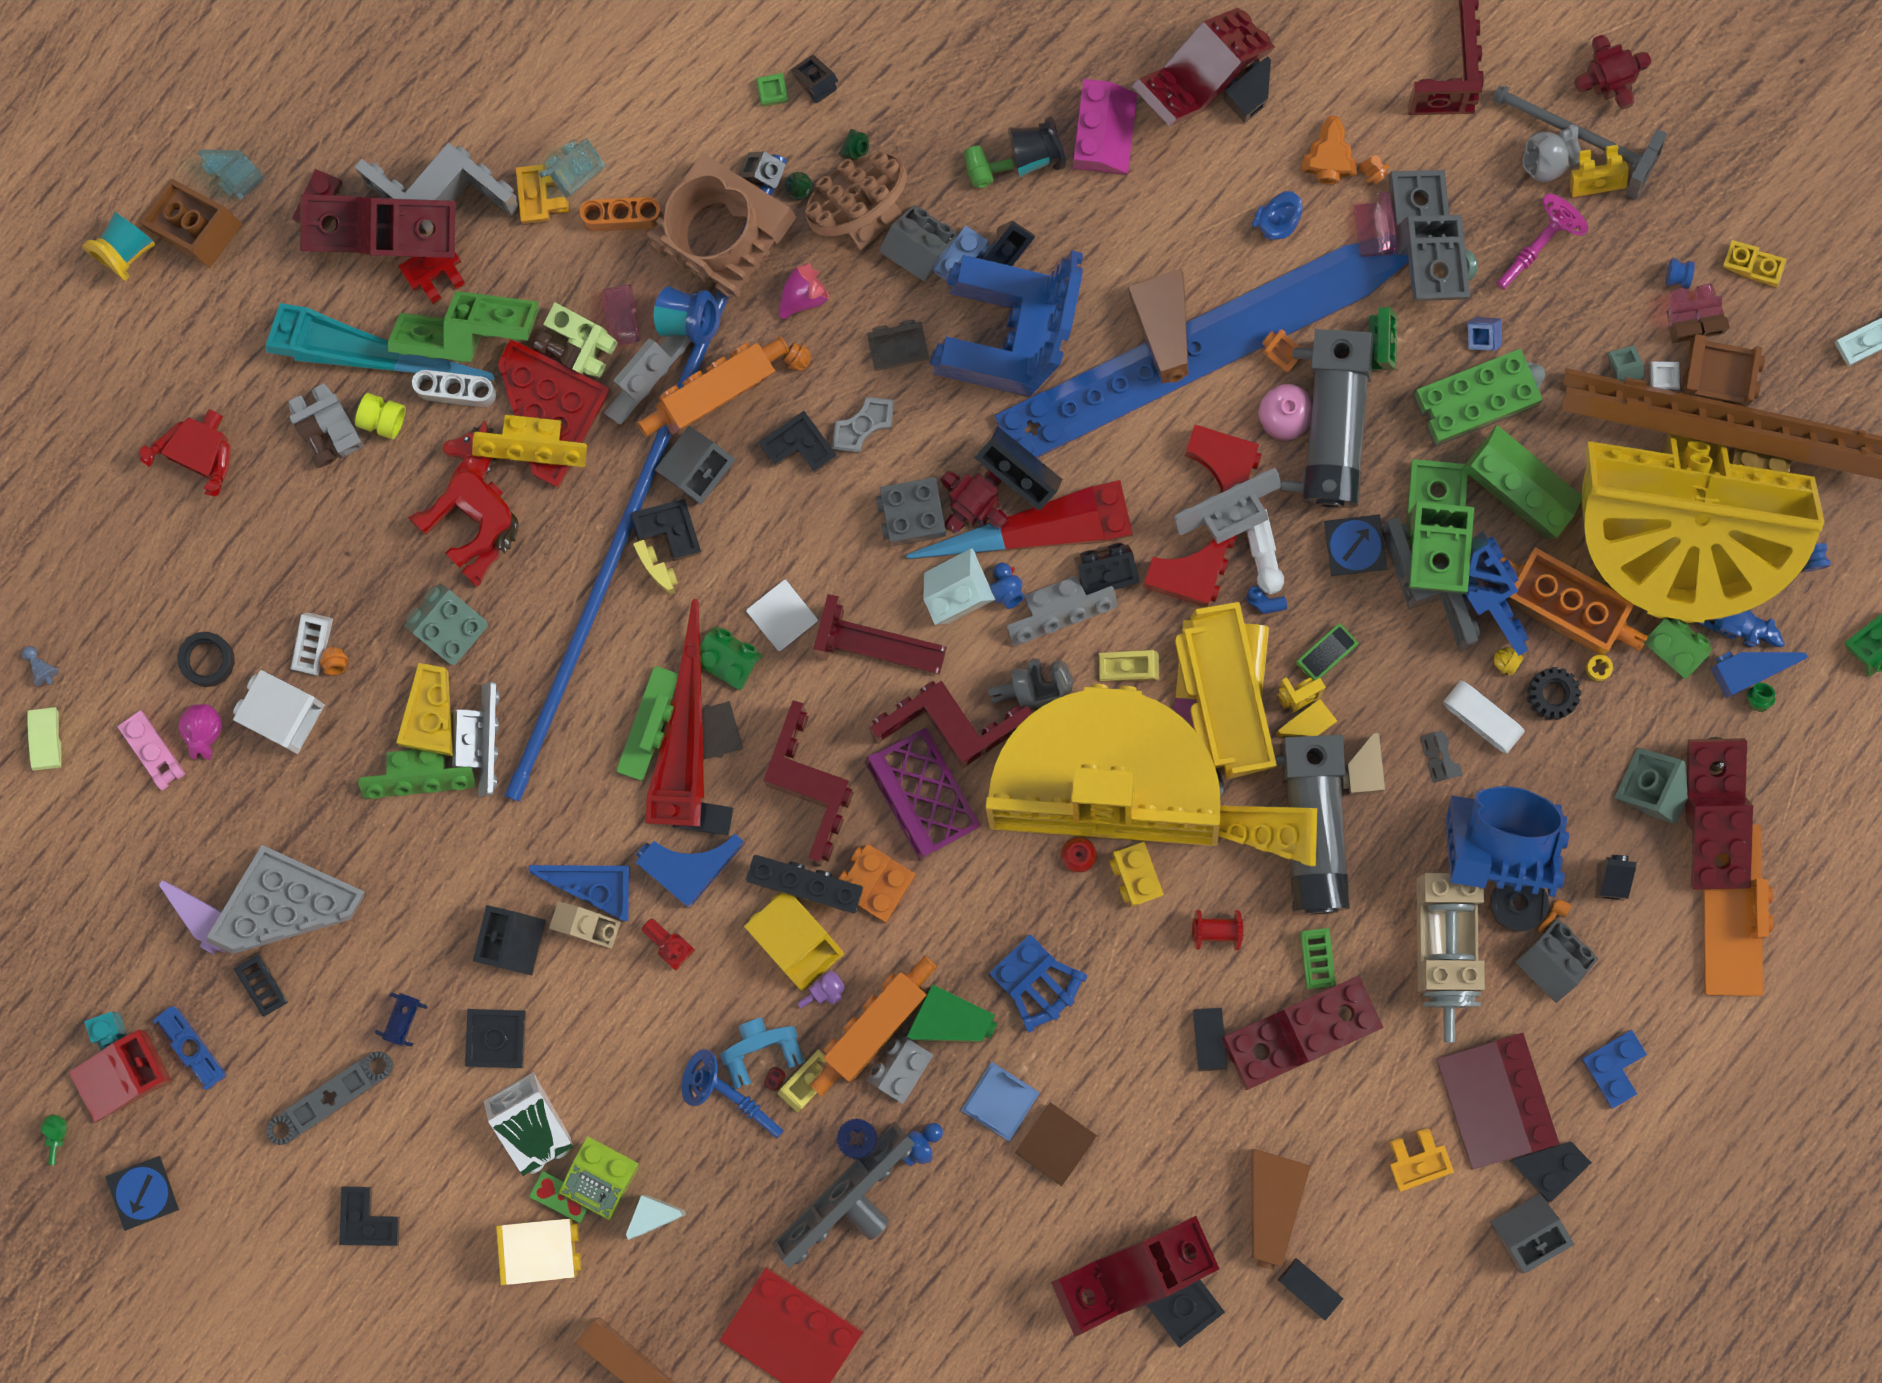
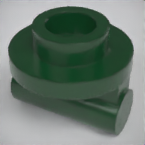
M850 129L839 155L846 159L852 158L855 160L865 156L869 150L867 135Z

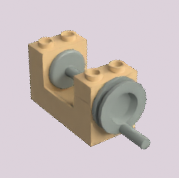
M1425 873L1416 878L1417 993H1423V997H1429V1002H1423V1007L1443 1008L1444 1043H1455V1008L1481 1007V1002H1475V997H1481L1480 991L1485 990V961H1479L1478 905L1484 903V888L1451 883L1450 873Z

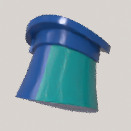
M668 286L660 292L656 299L654 325L661 337L688 336L692 343L704 344L711 340L719 329L720 311L715 298L709 291L700 290L699 293L691 295Z

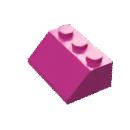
M1083 79L1073 169L1128 175L1137 93L1113 82Z

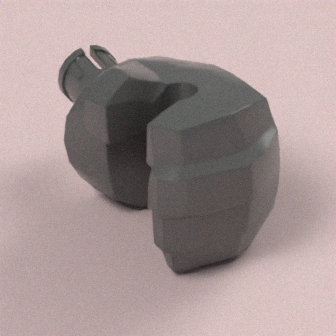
M1032 658L1027 668L1012 669V682L993 687L990 686L988 691L989 696L993 695V698H991L992 704L1017 698L1022 709L1028 706L1030 710H1038L1051 701L1070 694L1074 679L1067 664L1062 660H1056L1051 664L1053 680L1047 682L1041 673L1040 659Z

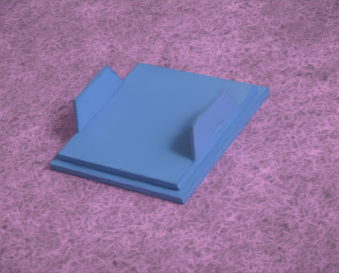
M991 1062L961 1111L1010 1142L1040 1092Z

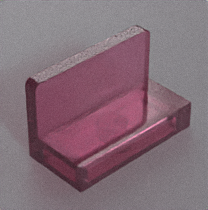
M1379 192L1376 203L1354 206L1361 257L1393 255L1395 251L1396 235L1390 192Z

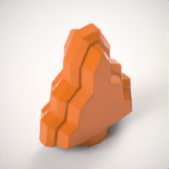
M1329 115L1321 127L1320 138L1312 143L1310 153L1303 157L1301 170L1317 175V182L1322 184H1337L1340 181V177L1357 175V161L1351 157V147L1344 141L1345 129L1339 116Z

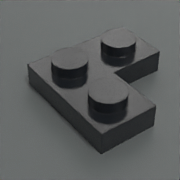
M805 411L759 442L760 447L775 467L796 452L801 454L814 473L837 458L834 450Z
M685 499L631 512L630 518L638 542L665 535L673 561L701 553Z
M342 1186L339 1245L399 1246L400 1216H371L372 1187Z

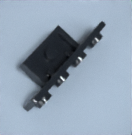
M759 855L753 856L746 877V881L750 884L851 914L856 913L863 891L862 886L833 878L829 872L823 870L813 872L806 870L804 865L789 861L786 864Z

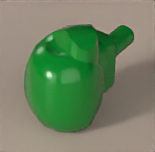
M56 1114L45 1117L41 1125V1132L45 1135V1146H50L48 1165H56L57 1146H63L68 1129L67 1121L62 1116Z

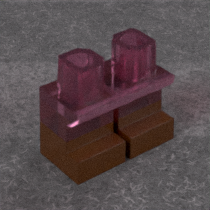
M1712 283L1697 286L1695 288L1697 300L1694 301L1688 300L1687 290L1684 288L1673 290L1669 294L1670 307L1666 312L1672 344L1690 341L1695 334L1707 337L1722 335L1730 328L1728 319L1724 316L1722 296H1716Z

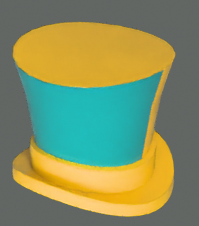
M114 211L100 238L87 240L82 245V248L96 260L113 270L124 281H127L129 278L127 272L130 268L129 265L143 253L154 247L155 243L139 228Z

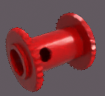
M1201 910L1195 911L1192 922V939L1196 950L1201 949L1202 941L1233 942L1235 950L1241 948L1244 928L1242 915L1239 910H1235L1233 919L1202 918Z

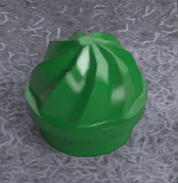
M1756 683L1747 693L1749 706L1754 711L1764 712L1771 708L1776 701L1774 688L1766 683Z

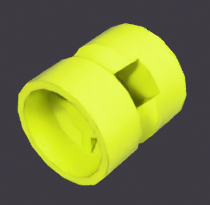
M366 393L358 407L355 426L369 432L376 429L378 435L394 440L402 427L406 407L391 400L384 403L382 397Z

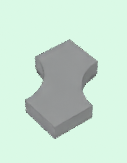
M866 397L864 405L858 414L847 420L835 421L832 449L834 451L860 453L863 443L871 434L879 430L891 429L894 400Z

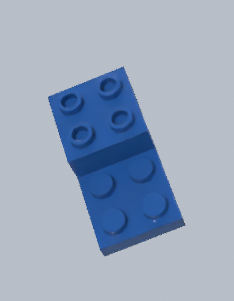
M1483 531L1472 538L1468 592L1466 596L1478 615L1488 609L1490 610L1519 656L1528 651L1525 641L1529 638L1518 618L1514 620L1511 618L1514 614L1506 598L1518 592L1515 582L1519 581L1509 560H1501L1504 555L1493 536L1487 538Z

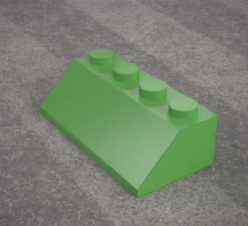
M1498 425L1492 429L1462 468V470L1546 540L1557 538L1574 517L1582 499L1581 494Z

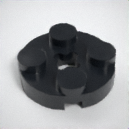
M1504 885L1503 889L1495 887L1490 897V909L1495 921L1505 929L1514 932L1528 931L1539 925L1546 917L1549 908L1548 894L1541 887L1538 894H1531L1530 886H1522L1519 892L1514 891L1513 886ZM1517 895H1521L1522 900L1527 901V906L1522 907L1521 911H1517L1516 906L1512 905V900H1515Z

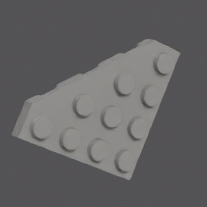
M261 845L209 932L207 942L235 954L352 919L364 898L365 892Z

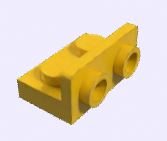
M1286 677L1280 682L1277 698L1284 709L1289 708L1291 713H1294L1320 699L1326 687L1321 678L1315 681L1312 678H1308L1296 686L1298 689L1294 690Z
M1145 842L1112 853L1113 859L1109 860L1114 876L1120 875L1123 886H1120L1119 890L1124 903L1130 902L1131 907L1164 896Z

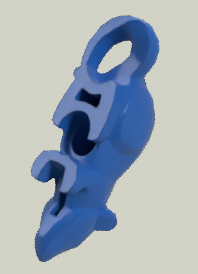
M1750 610L1724 618L1713 619L1715 624L1707 620L1704 623L1696 622L1732 640H1735L1736 636L1744 637L1743 644L1754 648L1755 645L1759 646V639L1773 647L1780 648L1785 646L1781 633L1775 626V620L1770 618L1768 621H1764L1756 617Z

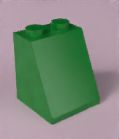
M932 984L907 1038L912 1041L982 1043L984 1038L991 1039L998 1023L993 1021L995 1014Z

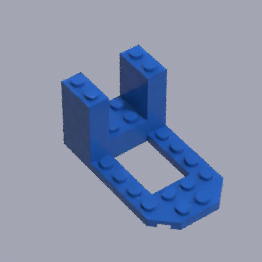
M1071 250L1066 258L1061 259L1060 264L1056 265L1055 271L1052 270L1050 275L963 255L959 262H954L947 278V285H951L949 294L1013 309L1009 311L1006 327H1010L1007 338L1004 337L1001 349L946 336L942 343H937L936 349L932 351L930 365L934 366L933 375L1030 397L1061 364L1063 351H1060L1062 340L1068 341L1072 329L1083 275V268L1077 267V264L1082 263L1083 253Z

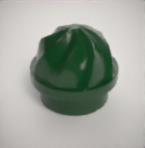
M794 172L785 180V192L792 199H804L811 193V179L805 173Z

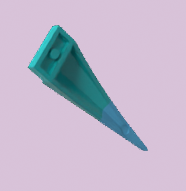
M284 303L279 304L265 345L266 353L294 357V361L412 373L430 370L481 376L488 380H494V375L490 372L441 358L431 359L426 356L401 355L396 352H389L388 340L356 329L310 308Z

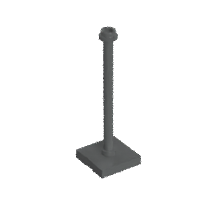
M1499 85L1492 99L1497 102L1496 105L1498 106L1506 103L1560 130H1565L1572 124L1576 125L1509 93L1510 87L1508 86L1503 87ZM1578 126V138L1606 151L1607 146L1617 145ZM1657 129L1644 153L1639 152L1637 154L1618 145V155H1622V159L1633 164L1632 167L1635 168L1630 179L1627 196L1637 200L1662 153L1667 133Z

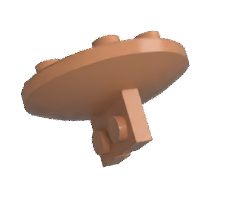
M883 150L861 156L858 160H843L834 172L829 176L820 178L816 182L817 188L810 196L805 208L807 223L819 235L838 236L847 233L855 246L861 250L903 215L895 201L902 193L907 181L905 166L897 156L885 153ZM838 174H840L835 180L832 181V179H833L835 176H837Z

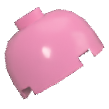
M1292 384L1278 385L1269 390L1261 400L1258 411L1260 423L1265 433L1281 441H1291L1305 435L1310 428L1312 399L1308 392Z

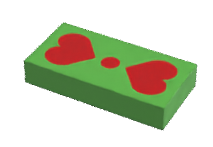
M542 1171L529 1197L581 1223L588 1209L560 1195L559 1191L564 1181Z

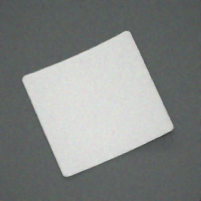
M783 580L747 609V613L778 651L783 650L818 622L816 616L806 606L787 580Z

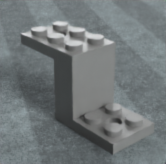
M447 143L407 191L397 180L393 179L390 182L384 175V170L373 161L368 164L361 159L355 166L363 182L381 197L456 201L471 184L512 218L519 211L516 202L517 197L512 193L514 190L503 180L497 182L491 176L492 172L479 162L476 165L470 159L471 155L459 145L455 148L450 143ZM424 220L420 223L419 228L428 233L433 228V225L429 220Z

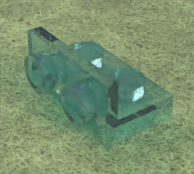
M587 138L579 142L573 139L561 147L563 152L559 156L555 154L543 163L545 168L538 173L541 178L550 175L565 198L574 194L606 166Z

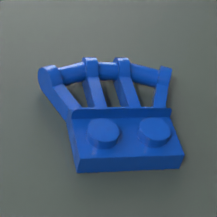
M1031 934L989 973L1015 1001L1028 1033L1035 1031L1034 1028L1052 1020L1056 1021L1063 1009L1067 1006L1071 1007L1075 1003L1074 998L1082 981L1085 982L1088 977L1087 974L1056 961ZM1049 967L1072 976L1065 991L1046 972ZM1039 977L1059 996L1052 1005L1031 986ZM1026 990L1045 1011L1029 1017L1021 994Z

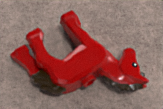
M483 421L479 428L472 427L471 433L457 439L448 440L443 444V452L448 457L461 458L463 461L453 472L445 492L437 499L436 503L429 509L416 512L408 517L425 535L455 507L480 524L479 532L474 540L462 547H451L445 552V555L459 569L464 564H467L469 560L479 555L473 564L466 566L462 570V573L476 587L481 584L491 565L499 559L500 550L505 554L507 549H511V541H516L519 528L517 517L500 497L503 492L492 481L489 484L484 481L485 476L491 472L497 459L474 456L472 454L474 432L496 434L493 433V428H488L486 421Z

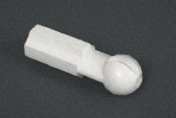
M1268 518V520L1246 530L1251 554L1255 558L1258 570V587L1264 593L1274 594L1282 589L1284 575L1278 568L1275 556L1276 547Z

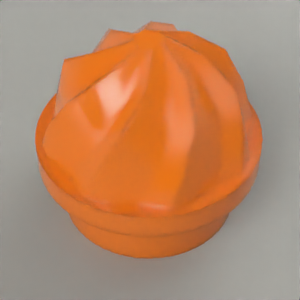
M793 342L789 347V352L784 354L782 361L787 364L789 369L804 370L810 365L811 354L805 345H798Z
M329 647L322 652L320 667L324 669L325 674L339 675L346 671L348 657L341 648Z

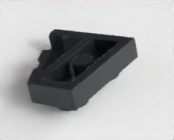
M1572 1142L1517 1157L1510 1161L1549 1203L1592 1163Z

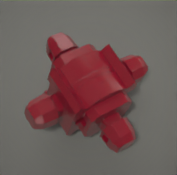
M1605 35L1593 38L1594 60L1590 62L1587 72L1575 79L1574 84L1577 91L1585 92L1593 88L1597 95L1603 93L1605 100L1615 97V101L1621 109L1633 106L1632 84L1636 82L1639 72L1651 65L1652 61L1649 54L1641 52L1633 56L1629 49L1622 50V44L1611 47Z
M990 470L984 474L985 478L978 473L972 478L966 473L960 480V477L951 471L945 472L941 477L942 485L948 491H951L948 494L951 497V504L949 506L955 514H950L947 518L945 528L952 534L958 533L964 527V522L971 527L977 522L982 527L989 520V524L997 529H1002L1007 524L1008 518L1001 509H998L1000 507L998 503L999 492L995 487L1002 480Z

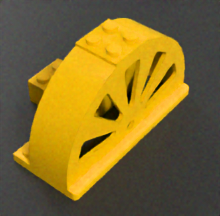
M1667 434L1663 453L1591 441L1587 443V466L1582 485V508L1589 553L1602 577L1617 593L1634 605L1647 610V614L1653 615L1656 618L1668 617L1680 619L1686 623H1704L1705 620L1736 615L1765 603L1786 588L1798 576L1815 548L1819 533L1822 532L1825 521L1815 477L1730 464L1727 446L1673 434Z
M1092 684L1091 687H1084V691L1065 695L1042 706L1026 718L1012 733L1002 748L993 770L989 797L986 800V812L989 826L992 830L1217 846L1220 824L1219 780L1215 765L1205 744L1195 730L1180 715L1157 700L1142 695V691H1136V687L1120 686L1119 689H1108V686L1104 684Z

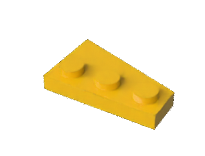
M418 663L396 742L399 746L453 756L449 676L446 668Z

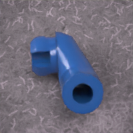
M1257 586L1251 587L1248 590L1246 599L1249 605L1261 614L1287 610L1285 596L1270 599Z

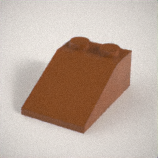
M172 178L139 221L142 226L191 259L208 268H211L243 225L223 205Z

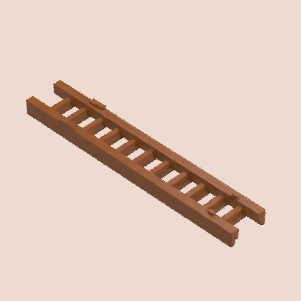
M1569 368L1565 370L1561 383V389L1566 390L1561 407L1562 411L1882 480V436L1866 433L1864 430H1851L1647 386L1646 381L1625 377L1624 381Z

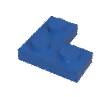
M1629 1030L1581 1060L1608 1105L1613 1109L1637 1095L1623 1069L1647 1054L1633 1030Z

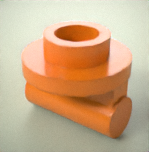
M1373 155L1359 164L1360 172L1365 173L1367 176L1365 179L1367 184L1373 181L1376 185L1388 175L1386 170L1389 168V165L1387 163L1382 164L1381 158L1378 155Z

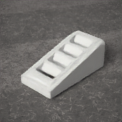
M308 612L301 614L291 664L292 670L317 676L320 674L321 654L326 650L333 618ZM310 623L321 625V630L309 628ZM307 634L317 636L319 641L306 639ZM304 646H308L312 648H317L316 653L305 651L303 650ZM305 657L315 661L314 664L301 662L300 659Z

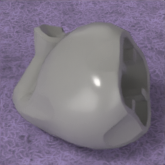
M1572 124L1565 130L1560 131L1559 134L1553 132H1537L1532 134L1527 139L1522 160L1525 171L1536 181L1550 182L1579 163L1578 153L1582 151L1578 142V126Z

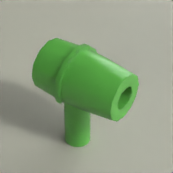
M981 146L969 147L963 152L967 176L975 188L989 186L994 181L992 173L1014 169L1012 159L989 163Z

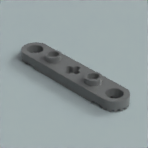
M376 1051L370 1053L270 1120L266 1127L267 1137L277 1145L289 1144L388 1078L394 1067L392 1058L385 1052ZM378 1057L386 1062V1068L381 1074H375L371 1070L372 1061ZM326 1091L329 1093L336 1092L337 1094L334 1098L335 1104L333 1106L330 1103L324 1104L323 1102L326 1098ZM279 1122H284L289 1127V1133L284 1139H279L274 1134V1128Z

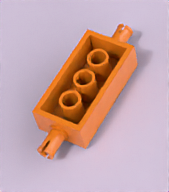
M779 336L776 340L762 348L758 342L752 346L748 342L729 354L731 359L726 360L723 356L706 368L707 373L704 375L701 371H698L682 382L684 387L679 389L675 385L663 392L658 397L660 402L655 406L657 411L637 422L639 429L645 437H648L651 433L666 425L670 433L674 435L771 376L775 369L770 362L789 352L786 342Z
M1536 547L1529 553L1524 564L1520 566L1509 560L1519 581L1515 582L1518 592L1506 598L1510 606L1599 655H1605L1609 652L1614 641L1617 639L1637 649V651H1640L1644 646V641L1646 642L1648 635H1644L1626 625V619L1634 604L1616 591Z
M924 955L908 975L900 972L896 976L892 973L881 985L884 991L877 998L873 994L863 1005L862 1008L865 1012L859 1019L854 1016L844 1026L843 1030L846 1034L839 1041L834 1038L823 1050L827 1054L823 1058L826 1061L824 1064L827 1066L809 1085L823 1097L824 1093L839 1077L841 1079L844 1077L848 1082L852 1083L889 1039L925 1001L927 995L921 990V985L938 967Z

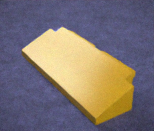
M1240 602L1196 609L1190 616L1193 628L1184 629L1175 639L1185 690L1188 695L1195 696L1197 701L1190 709L1194 730L1209 751L1215 768L1224 766L1227 780L1275 768L1277 766Z

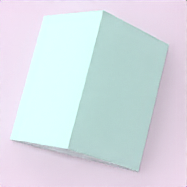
M641 1195L626 1236L629 1240L685 1216V1210L654 1197Z

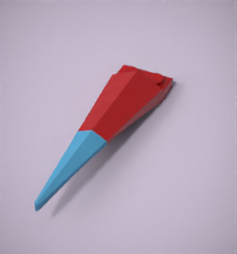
M1118 480L1090 486L1049 501L1040 511L1033 507L1007 517V524L1002 529H997L991 524H987L909 553L906 557L908 559L955 555L969 549H973L976 553L1102 543L1133 536L1122 484Z

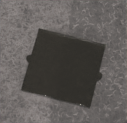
M730 701L714 706L705 705V708L702 709L703 760L717 756L723 758L724 754L742 750L743 746Z

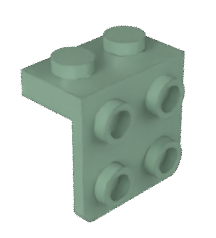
M439 583L437 587H432L426 593L425 601L421 606L409 613L404 627L449 664L455 665L484 632L488 623L451 590Z

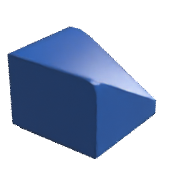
M1475 317L1468 322L1469 349L1495 351L1501 347V318Z

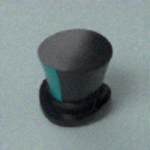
M1046 117L1045 123H1039V127L1008 128L1010 145L1020 178L1044 166H1053L1057 171L1065 168L1066 157L1053 117Z

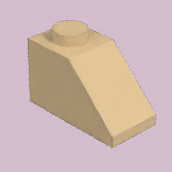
M1373 733L1345 767V775L1341 778L1342 788L1347 789L1348 796L1382 793L1385 790L1379 733Z

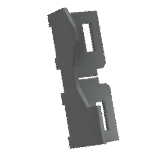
M1443 731L1433 732L1420 737L1425 756L1430 759L1428 767L1433 783L1463 776L1460 764H1455L1449 757V741ZM1433 737L1436 738V741H1437V744H1438V747H1437V748H1436V745H1435V742H1434V738H1433ZM1425 740L1427 741L1429 750H1427ZM1439 751H1441L1442 760L1437 757ZM1441 764L1444 765L1446 775L1443 773ZM1433 768L1435 769L1437 778H1435Z

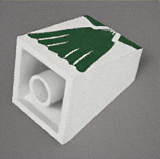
M534 1072L484 1100L488 1122L522 1176L540 1171L545 1163L554 1158L564 1157L573 1147L569 1133Z

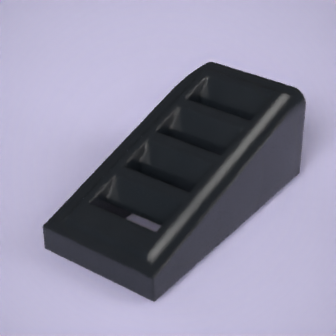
M260 952L253 954L234 966V971L263 1017L288 1003ZM255 964L259 965L260 968L248 975L245 974L244 971ZM261 974L265 975L266 978L254 985L251 984L250 981ZM270 983L272 988L258 996L256 991ZM276 993L278 998L264 1006L261 1001Z

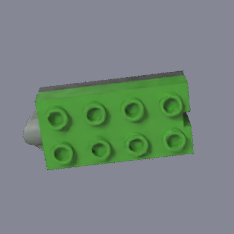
M1518 349L1417 389L1413 399L1421 417L1427 415L1429 423L1426 426V430L1434 448L1538 407L1543 400L1539 389L1545 377V370L1538 364L1526 361L1522 350Z

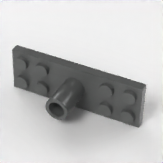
M896 1122L772 1243L781 1260L789 1268L794 1264L801 1263L808 1255V1250L815 1243L822 1242L829 1234L828 1230L843 1215L868 1240L876 1238L886 1228L889 1219L864 1194L877 1181L881 1182L887 1178L891 1168L898 1161L907 1158L912 1151V1147L915 1145Z

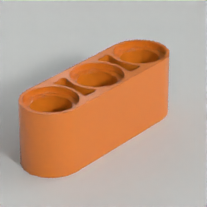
M652 197L593 199L584 202L580 207L582 222L590 231L651 229L657 225L656 220L658 217H663L660 204ZM646 208L656 209L655 215L650 218L642 216V213ZM625 209L628 211V215L624 219H617L614 217L616 211ZM595 210L601 213L596 220L587 219V215L591 211Z

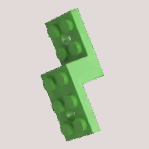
M455 291L445 318L400 313L388 340V351L401 355L426 356L431 359L443 358L456 362H472L481 336L504 337L514 341L528 340L538 314L539 302Z

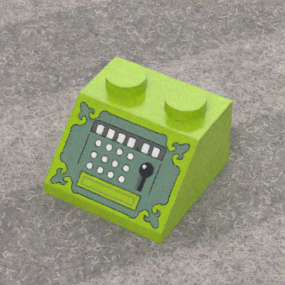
M587 1136L571 1165L559 1194L610 1221L636 1175L639 1163Z

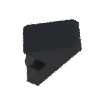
M811 55L791 69L795 78L814 103H819L837 90L835 83L838 82L835 73L814 55Z
M1012 220L997 228L996 239L980 259L1013 266L1034 240L1035 235Z

